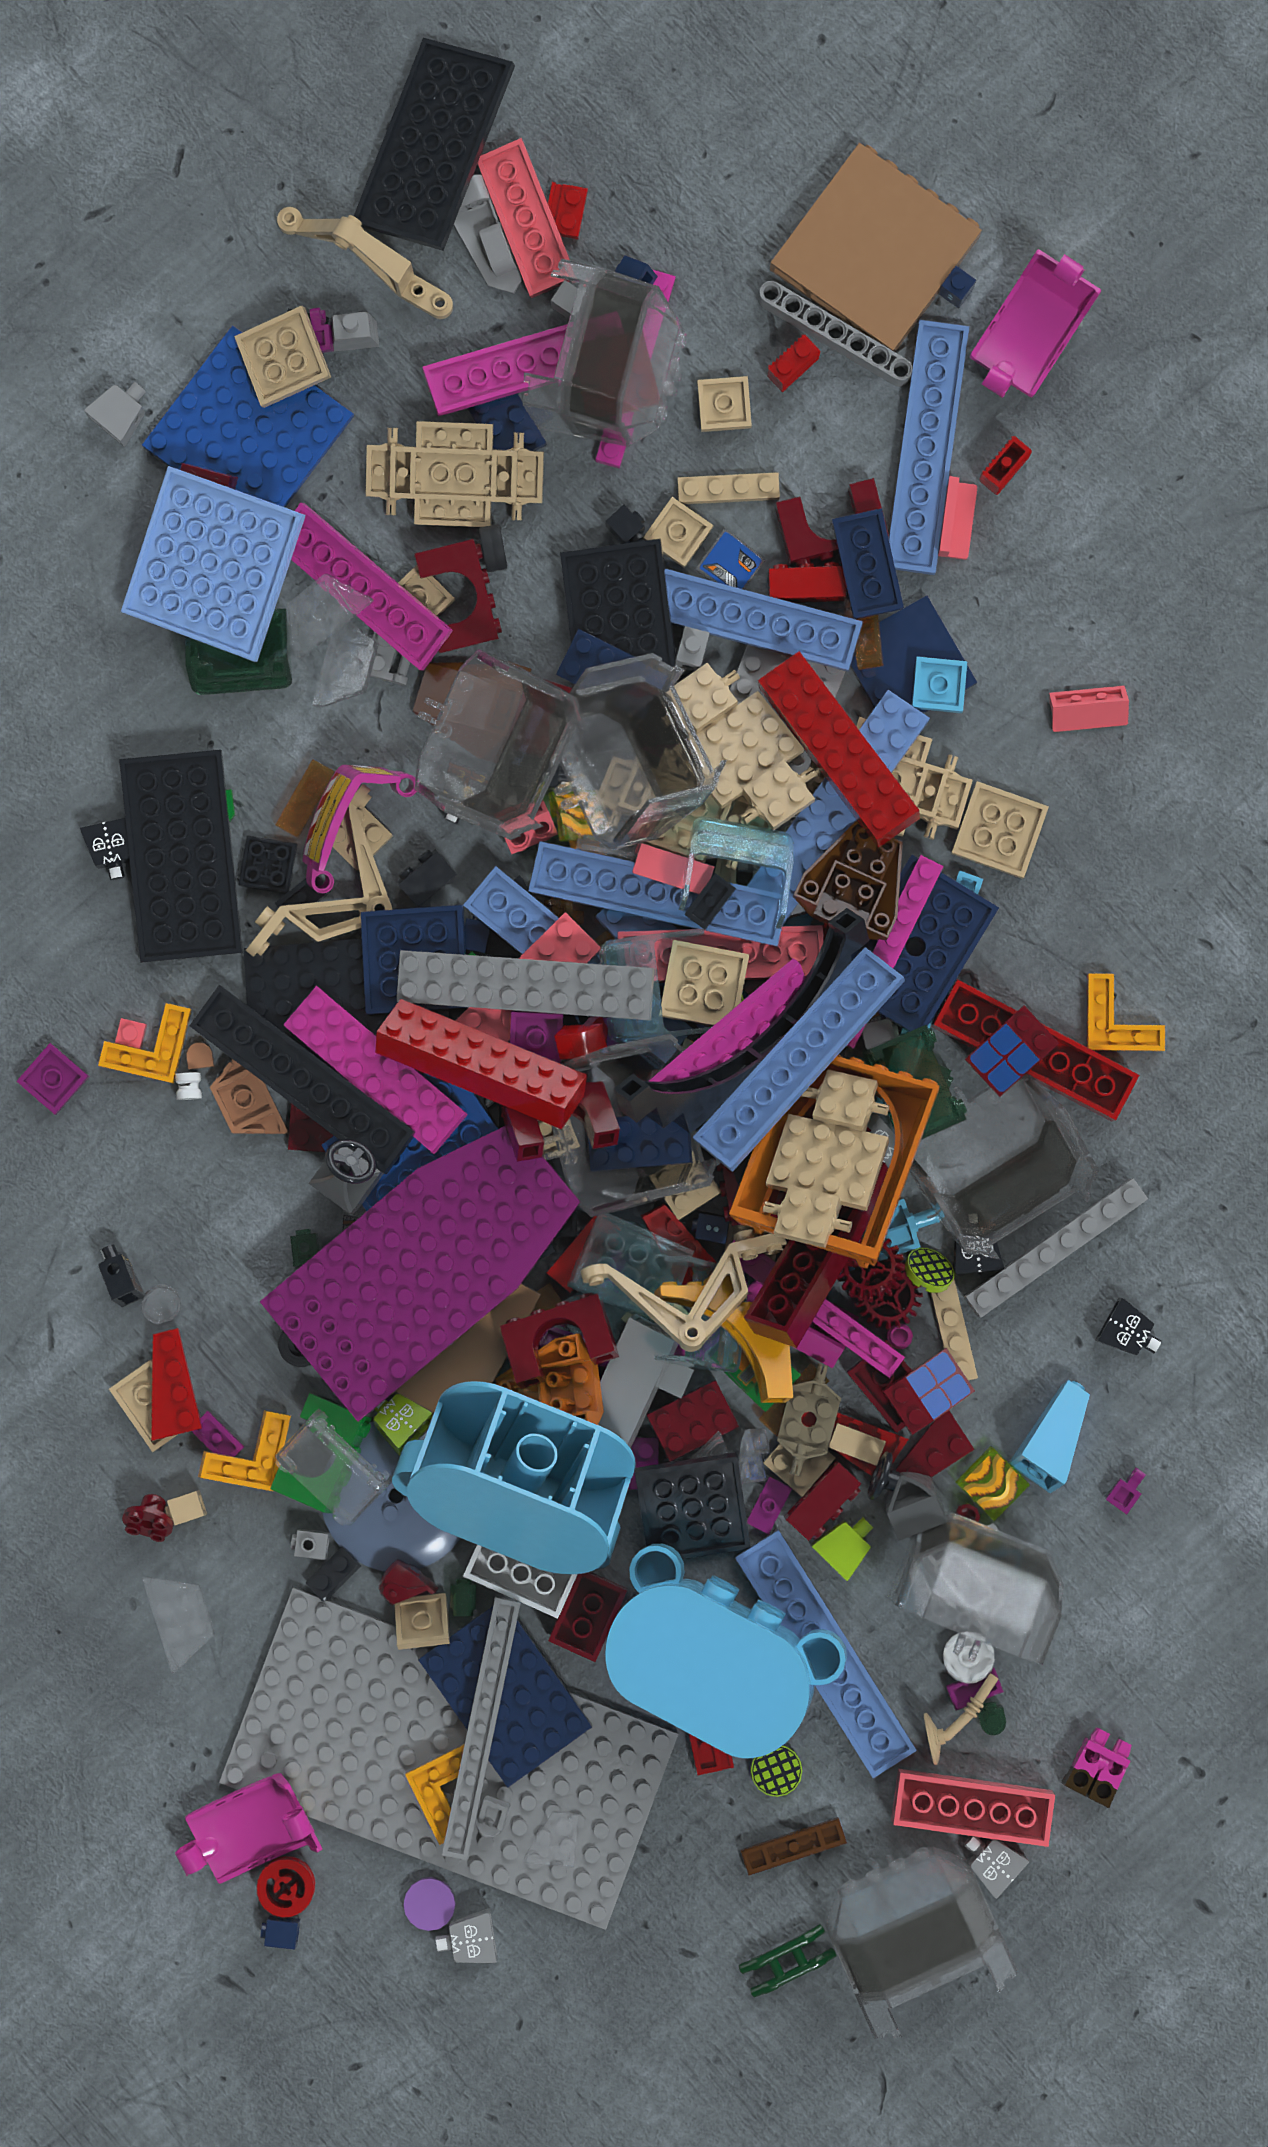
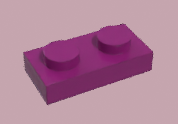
M207 1411L200 1418L203 1428L192 1431L216 1454L235 1457L245 1447L210 1411Z

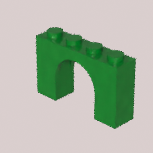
M309 1393L300 1417L327 1429L332 1434L337 1449L335 1461L325 1473L314 1477L289 1466L280 1465L270 1489L323 1513L332 1514L340 1505V1494L343 1486H346L350 1480L352 1464L360 1456V1445L363 1438L370 1431L371 1424L369 1422L371 1417L365 1416L358 1422L345 1406L322 1396Z

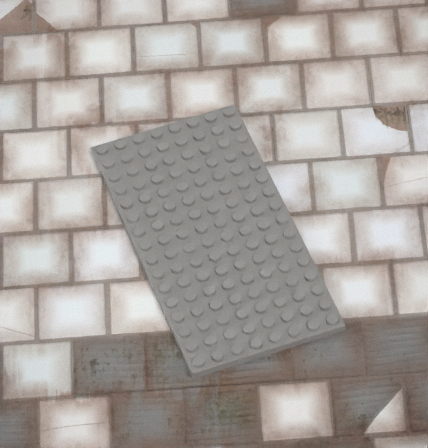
M293 1587L219 1783L239 1790L259 1780L281 1773L289 1782L297 1800L310 1818L606 1930L678 1737V1732L568 1691L592 1724V1728L508 1788L488 1761L468 1860L442 1856L444 1843L439 1845L405 1776L407 1772L465 1744L467 1729L418 1661L420 1657L437 1645L398 1650L396 1625L330 1600L323 1602L316 1595ZM458 1778L441 1786L451 1808ZM486 1795L511 1804L502 1832L491 1838H483L477 1830V1821Z

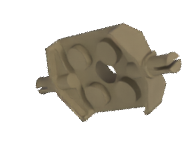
M818 1363L815 1378L811 1381L792 1385L793 1398L786 1403L777 1441L793 1455L792 1458L794 1459L790 1474L793 1475L798 1465L796 1475L801 1476L803 1462L806 1459L828 1454V1447L841 1398L825 1384V1377L829 1367L827 1365L823 1366V1364ZM812 1412L815 1414L816 1422L813 1426L806 1427L802 1424L801 1417L804 1413Z

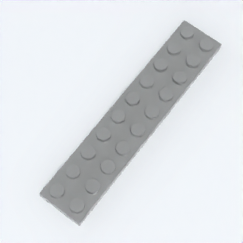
M400 950L397 1002L403 999L410 1003L651 1020L655 968Z

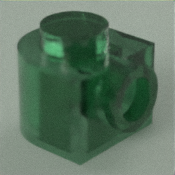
M996 1702L984 1703V1707L980 1709L981 1712L977 1713L979 1725L985 1733L998 1735L1006 1727L1004 1708L1001 1704L997 1705Z

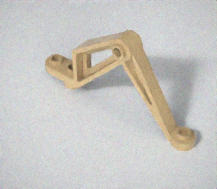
M286 207L279 212L277 223L280 230L285 234H297L333 242L343 250L349 248L403 300L437 319L447 318L452 313L453 302L447 293L414 275L412 263L365 232L361 227L362 222L354 216L349 215L348 218L342 216L341 219H303L301 213L293 207ZM417 290H423L420 295L414 293ZM442 300L445 304L443 307H437L435 305L436 302Z
M361 785L348 806L363 897L280 906L276 912L267 906L255 921L263 929L245 950L254 957L256 953L260 956L270 945L267 942L270 935L273 933L277 936L285 926V923L282 921L284 917L316 942L361 928V912L375 911L374 908L377 904L382 905L383 910H392V905L356 812L358 806L363 809L372 798L368 794L371 789L366 785ZM352 910H359L360 912L359 917L321 929L306 919V915Z
M744 1230L734 1235L735 1242L730 1243L688 1315L683 1314L607 1264L591 1265L583 1268L580 1273L582 1281L589 1283V1286L600 1285L604 1283L605 1278H609L671 1336L682 1349L694 1352L702 1347L747 1298L748 1288L739 1258L751 1260L756 1258L758 1254L768 1252L770 1255L783 1251L782 1247L787 1243L785 1238L777 1237L775 1234L755 1237L754 1230ZM727 1274L730 1275L734 1292L707 1321L702 1320L701 1317Z

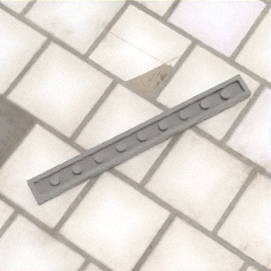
M495 1597L442 1856L468 1860L521 1605L519 1601Z

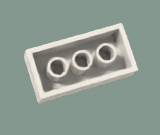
M477 1545L463 1576L558 1619L577 1574H559L543 1571Z

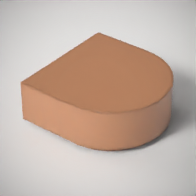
M198 1042L189 1047L187 1051L188 1070L215 1067L213 1052L208 1045Z

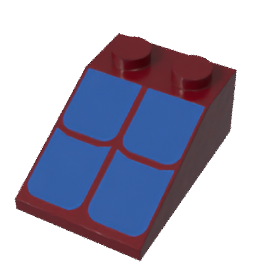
M1024 1005L964 1060L1001 1097L1052 1051L1059 1042Z
M945 1348L884 1388L882 1392L909 1433L913 1435L964 1400L975 1390L948 1349Z

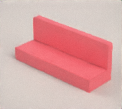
M949 476L938 556L966 560L969 555L977 485L959 483V477Z
M1125 686L1049 693L1053 732L1128 724L1129 699Z
M640 843L637 844L634 853L637 857L632 873L700 894L710 881L714 866Z

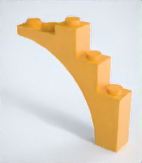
M730 1275L725 1276L704 1315L711 1317L734 1292ZM710 1276L703 1281L704 1285H702V1282H689L687 1285H677V1282H664L654 1291V1295L667 1303H675L692 1308ZM742 1302L721 1326L741 1346L751 1363L758 1382L761 1403H786L793 1398L790 1346L755 1334L744 1319L753 1302Z

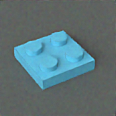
M916 657L912 706L922 710L962 713L967 661Z

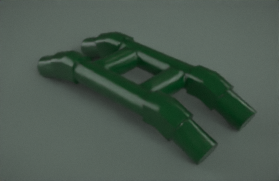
M819 1924L796 1938L739 1964V1970L742 1974L769 1964L775 1978L773 1977L762 1984L752 1987L750 1989L751 1995L755 1998L770 1993L786 1983L822 1967L828 1961L837 1957L835 1950L830 1948L807 1961L801 1947L811 1943L825 1933L823 1926ZM792 1952L798 1966L784 1973L778 1958Z

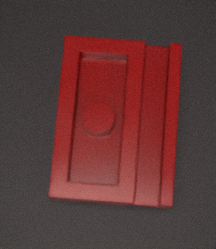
M552 182L548 205L561 237L579 239L588 188Z
M689 1734L697 1775L734 1768L731 1755Z

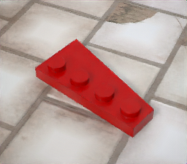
M661 1204L641 1215L677 1285H687L689 1282H702V1285H704L703 1281L713 1273L718 1263L706 1252L665 1204Z
M179 1328L153 1334L151 1441L203 1428Z
M806 1412L802 1415L801 1422L806 1427L813 1426L816 1422V1416L812 1412ZM837 1412L833 1432L836 1424L839 1423L884 1440L886 1442L881 1456L889 1451L893 1454V1462L909 1440ZM836 1451L869 1475H873L876 1465Z

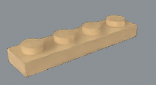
M779 473L678 477L679 502L682 504L779 500Z
M953 1280L947 1290L940 1293H931L943 1348L948 1349L968 1380L977 1379L978 1376L955 1280Z

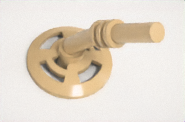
M991 1673L988 1675L975 1697L970 1698L971 1703L968 1702V1707H964L963 1710L965 1712L945 1731H943V1728L937 1729L928 1713H924L934 1765H938L941 1745L946 1744V1741H950L973 1717L977 1718L978 1715L976 1713L981 1712L979 1708L984 1707L983 1702L998 1681L996 1676Z

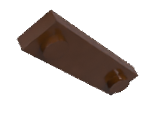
M839 1817L740 1849L748 1875H752L846 1844L847 1842Z

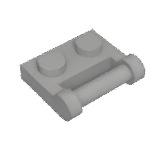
M374 631L362 673L406 686L408 681L406 675L410 662L402 656L397 674L390 673L396 649Z

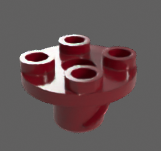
M147 1494L143 1497L140 1506H131L125 1509L122 1516L125 1531L131 1535L140 1534L150 1537L153 1541L163 1542L165 1537L172 1533L174 1527L172 1519L164 1513L166 1501L159 1495Z

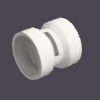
M201 1073L175 1074V1082L178 1084L176 1100L202 1099V1092L199 1089Z

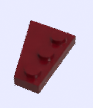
M948 1410L928 1427L916 1445L913 1446L897 1466L896 1471L900 1473L913 1472L933 1477L975 1449Z

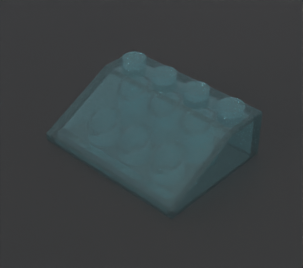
M600 1210L575 1263L567 1286L584 1294L598 1293L603 1302L633 1315L638 1314L657 1324L609 1278H605L604 1283L600 1285L589 1286V1283L582 1281L580 1271L591 1265L607 1264L654 1294V1291L664 1282H677V1285H682L694 1250Z

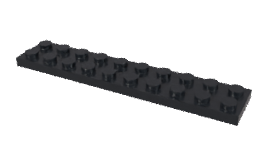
M218 985L189 1025L339 1140H354L365 1145L374 1155L376 1168L384 1174L390 1171L414 1138L415 1131L223 986Z

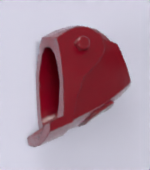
M397 1559L385 1571L378 1588L382 1597L393 1605L425 1591L434 1594L439 1587L431 1579L423 1575L418 1568Z

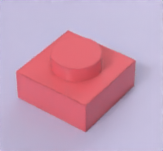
M121 1018L115 1043L141 1049L147 1024Z

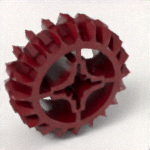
M861 1236V1238H860V1240H859V1242H858V1243H860V1244H861V1242H862V1240H863L862 1236ZM886 1239L881 1249V1252L891 1261V1269L885 1268V1265L877 1260L874 1266L875 1269L871 1268L867 1275L866 1268L860 1267L856 1259L849 1257L837 1280L838 1282H843L841 1285L843 1290L850 1288V1297L858 1293V1300L863 1301L866 1295L868 1296L869 1303H872L874 1300L873 1296L875 1295L878 1296L879 1301L883 1300L882 1293L884 1292L888 1296H892L890 1287L899 1289L900 1285L896 1280L904 1279V1275L900 1271L905 1270V1264L899 1263L904 1260L903 1254H897L899 1251L897 1245L890 1247L892 1244L891 1239ZM850 1266L862 1273L861 1284L857 1283L850 1276ZM885 1277H887V1278H886L884 1281H882L881 1283H879V1284H877V1285L870 1286L871 1283H872V1281H873L874 1279H876V1278H883V1279H884Z
M886 1260L885 1268L891 1269L890 1260ZM869 1266L868 1268H866V1269H867V1272H870V1270H871V1267H870V1266ZM905 1270L901 1272L904 1275V1279L899 1282V1289L895 1290L892 1294L893 1302H889L886 1299V1301L882 1300L877 1303L879 1301L877 1296L869 1304L865 1295L863 1301L855 1303V1307L864 1306L865 1308L859 1313L861 1317L867 1313L870 1314L866 1320L868 1324L875 1318L877 1319L876 1328H880L882 1321H884L886 1330H890L892 1321H894L897 1328H900L899 1319L902 1318L908 1324L910 1323L909 1318L906 1316L908 1313L916 1317L917 1313L912 1310V1307H921V1303L914 1301L915 1297H923V1293H915V1288L920 1287L912 1284ZM876 1278L873 1282L877 1285L882 1282V1279ZM907 1286L909 1299L906 1307L903 1309L898 1301V1294ZM883 1304H888L897 1315L885 1317L877 1314L874 1310Z

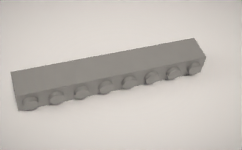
M1134 1178L1128 1179L1008 1264L1004 1269H1001L963 1296L978 1318L983 1317L1148 1200L1147 1196Z

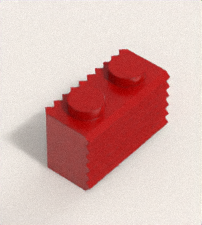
M802 335L801 338H798V341H794V345H790V348L783 352V355H779V358H776L772 365H768L767 377L781 392H784L819 359L821 351L806 335Z
M1011 436V439L1004 445V448H1001V451L982 471L979 481L995 495H998L1029 459L1032 450L1016 436Z

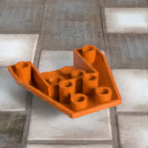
M580 1334L555 1338L538 1350L546 1382L521 1390L516 1384L512 1368L495 1378L496 1385L596 1425L599 1424L604 1413L598 1364L594 1365L591 1361L586 1343Z

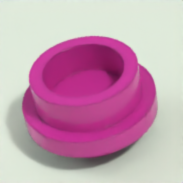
M901 1324L900 1328L893 1325L887 1332V1340L893 1348L904 1349L912 1342V1331L905 1324Z

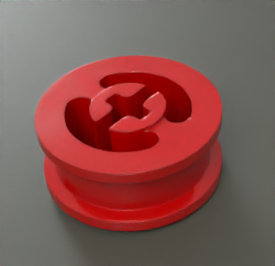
M281 1856L270 1861L262 1870L257 1882V1896L261 1905L269 1913L278 1917H292L301 1913L307 1908L315 1892V1877L311 1868L303 1860L294 1856ZM281 1869L296 1871L304 1881V1894H298L297 1892L298 1880L292 1883L290 1892L285 1889L280 1893L278 1898L281 1900H291V1904H282L275 1901L268 1891V1880L270 1878L275 1880L274 1893L280 1890L282 1881L287 1884L293 1879L294 1875L292 1873H282Z

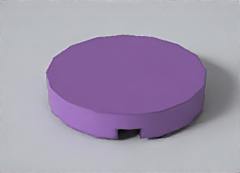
M433 1877L421 1878L413 1883L406 1892L404 1899L405 1915L410 1923L418 1929L427 1931L437 1930L446 1925L453 1916L456 1905L454 1893L450 1886L444 1881Z

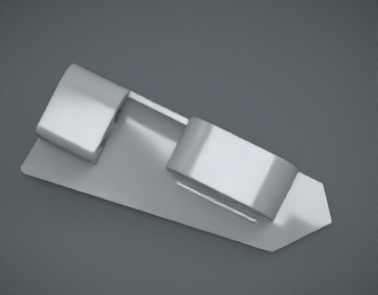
M473 175L454 226L487 285L514 294L522 281L521 274L503 227L496 216L482 175Z

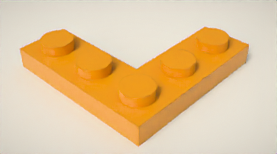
M1087 974V1048L1093 1051H1165V1025H1114V974Z
M166 1003L154 1052L104 1041L98 1066L174 1084L192 1009Z
M264 1410L253 1460L204 1451L198 1477L273 1491L270 1488L281 1463L291 1416Z
M465 1744L405 1774L439 1845L445 1841L451 1806L441 1786L458 1778Z

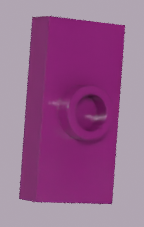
M768 1477L747 1519V1524L769 1534L792 1488Z
M993 1667L990 1673L998 1678L995 1668ZM987 1677L977 1683L966 1684L956 1681L946 1685L955 1711L967 1707L968 1702L971 1703L970 1698L975 1697ZM999 1678L987 1698L1004 1692Z

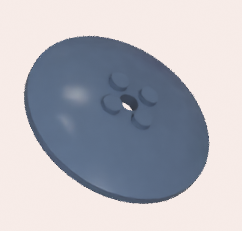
M374 1421L370 1422V1431L363 1438L360 1445V1456L356 1462H353L350 1469V1480L346 1486H343L341 1491L340 1505L332 1514L322 1512L325 1523L336 1543L343 1547L356 1561L365 1566L386 1571L394 1561L399 1559L412 1564L418 1569L426 1567L451 1551L460 1540V1537L442 1531L423 1519L411 1506L407 1496L404 1495L403 1500L399 1503L391 1501L389 1493L395 1488L392 1484V1476L400 1456L376 1429ZM427 1431L418 1440H424ZM337 1449L332 1453L324 1473L334 1463Z

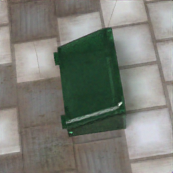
M274 609L257 662L185 636V666L193 692L200 695L289 687L292 684V664L287 609Z
M922 1025L862 1050L866 1065L874 1066V1064H879L897 1074L899 1071L911 1074L915 1079L923 1080V1078H927L938 1083L939 1092L922 1139L967 1120L965 1117L967 1109L962 1099L957 1100L955 1096H952L932 1050L937 1039L932 1028H928L927 1025ZM889 1111L888 1116L894 1128L893 1118Z

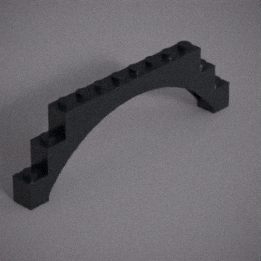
M846 908L828 922L829 929L821 950L803 984L782 1013L747 1047L710 1070L680 1080L653 1082L641 1080L632 1074L613 1089L620 1111L636 1123L647 1115L662 1128H665L673 1121L688 1133L693 1132L720 1108L852 962L851 955L869 941L864 918Z

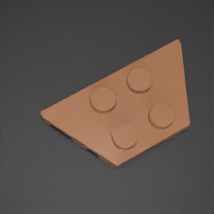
M232 1059L223 1069L221 1075L210 1086L231 1133H289L266 1084Z

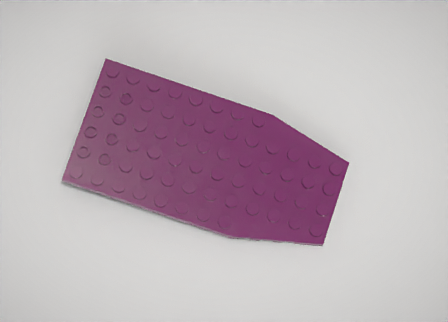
M504 1126L415 1170L264 1297L260 1303L359 1422L517 1290L581 1201L543 1155L542 1158L517 1162L506 1127Z

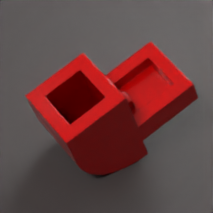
M591 1016L582 1025L563 1026L554 1035L560 1060L584 1058L606 1049L608 1028L606 1023H604L603 1017Z

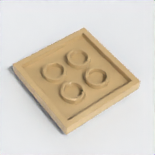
M299 306L234 336L259 403L263 408L331 378L308 314L303 306Z
M977 781L951 854L1023 879L1049 806Z
M673 940L659 1017L713 1027L741 1002L749 954Z

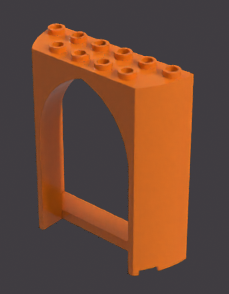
M838 1054L809 1087L819 1089L824 1081L827 1069L876 1080L878 1087L875 1095L884 1104L889 1105V1111L893 1118L895 1146L890 1166L861 1244L830 1235L826 1248L814 1247L856 1259L860 1267L868 1268L869 1263L872 1266H875L939 1092V1085L931 1079L923 1078V1080H918L907 1072L899 1071L897 1074L889 1071L885 1066L874 1064V1066L866 1065L864 1061L858 1058L850 1057V1059H846ZM801 1095L752 1151L729 1215L739 1224L753 1227V1233L759 1236H763L764 1231L774 1234L778 1218L770 1216L771 1213L763 1212V1206L765 1201L775 1204L780 1191L768 1188L766 1180L788 1114L811 1119L816 1099L802 1097Z

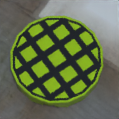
M917 1248L912 1250L906 1259L905 1272L907 1277L916 1286L920 1287L921 1285L925 1287V1291L931 1293L943 1292L948 1289L954 1280V1269L945 1256L935 1250Z
M782 1745L767 1755L753 1759L751 1765L753 1782L766 1795L775 1797L787 1795L795 1790L801 1781V1761L794 1750Z

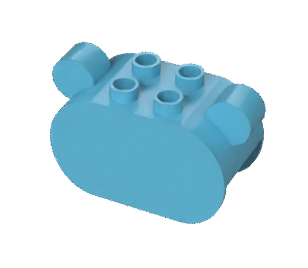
M471 1381L453 1385L442 1393L425 1439L412 1440L404 1445L392 1476V1484L396 1490L408 1497L411 1506L423 1519L442 1531L543 1571L559 1574H582L595 1569L605 1568L610 1563L621 1528L618 1518L636 1462L634 1454L627 1443L606 1428L502 1386L487 1382Z
M651 1544L640 1550L632 1559L629 1568L630 1580L639 1594L631 1599L614 1619L607 1637L605 1651L606 1666L611 1682L625 1699L711 1746L738 1758L761 1757L785 1744L800 1726L812 1701L814 1686L829 1684L836 1680L844 1670L847 1660L845 1644L832 1631L825 1629L812 1630L800 1640L795 1633L781 1625L786 1615L783 1611L761 1600H758L752 1609L736 1602L735 1598L739 1589L729 1582L713 1575L710 1579H707L705 1585L699 1581L683 1579L685 1573L684 1562L680 1554L673 1547L665 1544Z

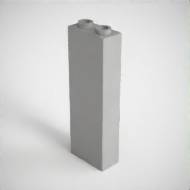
M638 1314L629 1317L616 1346L619 1357L609 1361L600 1381L604 1413L598 1425L618 1435L627 1443L630 1449L678 1346V1343L659 1325Z

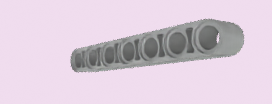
M767 281L761 286L759 303L767 311L892 385L902 387L909 382L912 374V365L906 358L777 282ZM772 291L776 293L777 298L768 300L764 294ZM789 304H794L799 310L791 313L785 307ZM817 317L820 323L813 326L808 323L807 319ZM836 329L841 332L842 336L840 338H832L829 332ZM858 342L864 348L861 351H854L850 345ZM881 355L884 357L885 362L876 364L872 357ZM903 368L907 375L899 377L895 375L894 369Z

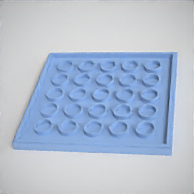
M168 466L121 612L257 662L306 515Z

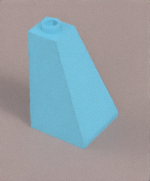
M1068 1380L1060 1386L1008 1463V1465L1049 1493L1060 1488L1067 1481L1090 1394L1084 1391L1085 1388L1075 1381L1071 1382Z

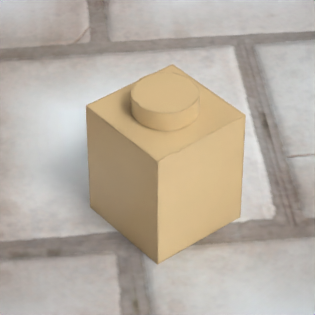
M200 1490L167 1501L168 1506L165 1507L166 1514L172 1519L174 1525L207 1515Z

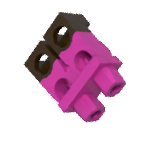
M1096 1727L1089 1739L1084 1738L1082 1746L1078 1750L1068 1773L1065 1774L1061 1783L1091 1800L1110 1808L1126 1768L1130 1764V1760L1127 1758L1132 1745L1118 1738L1111 1751L1104 1747L1110 1734Z

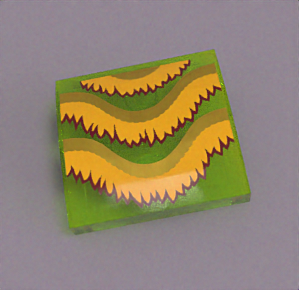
M594 791L548 793L551 818H557L559 841L604 840L608 838L602 808L594 802L597 797Z
M992 1446L955 1481L993 1521L1030 1486Z

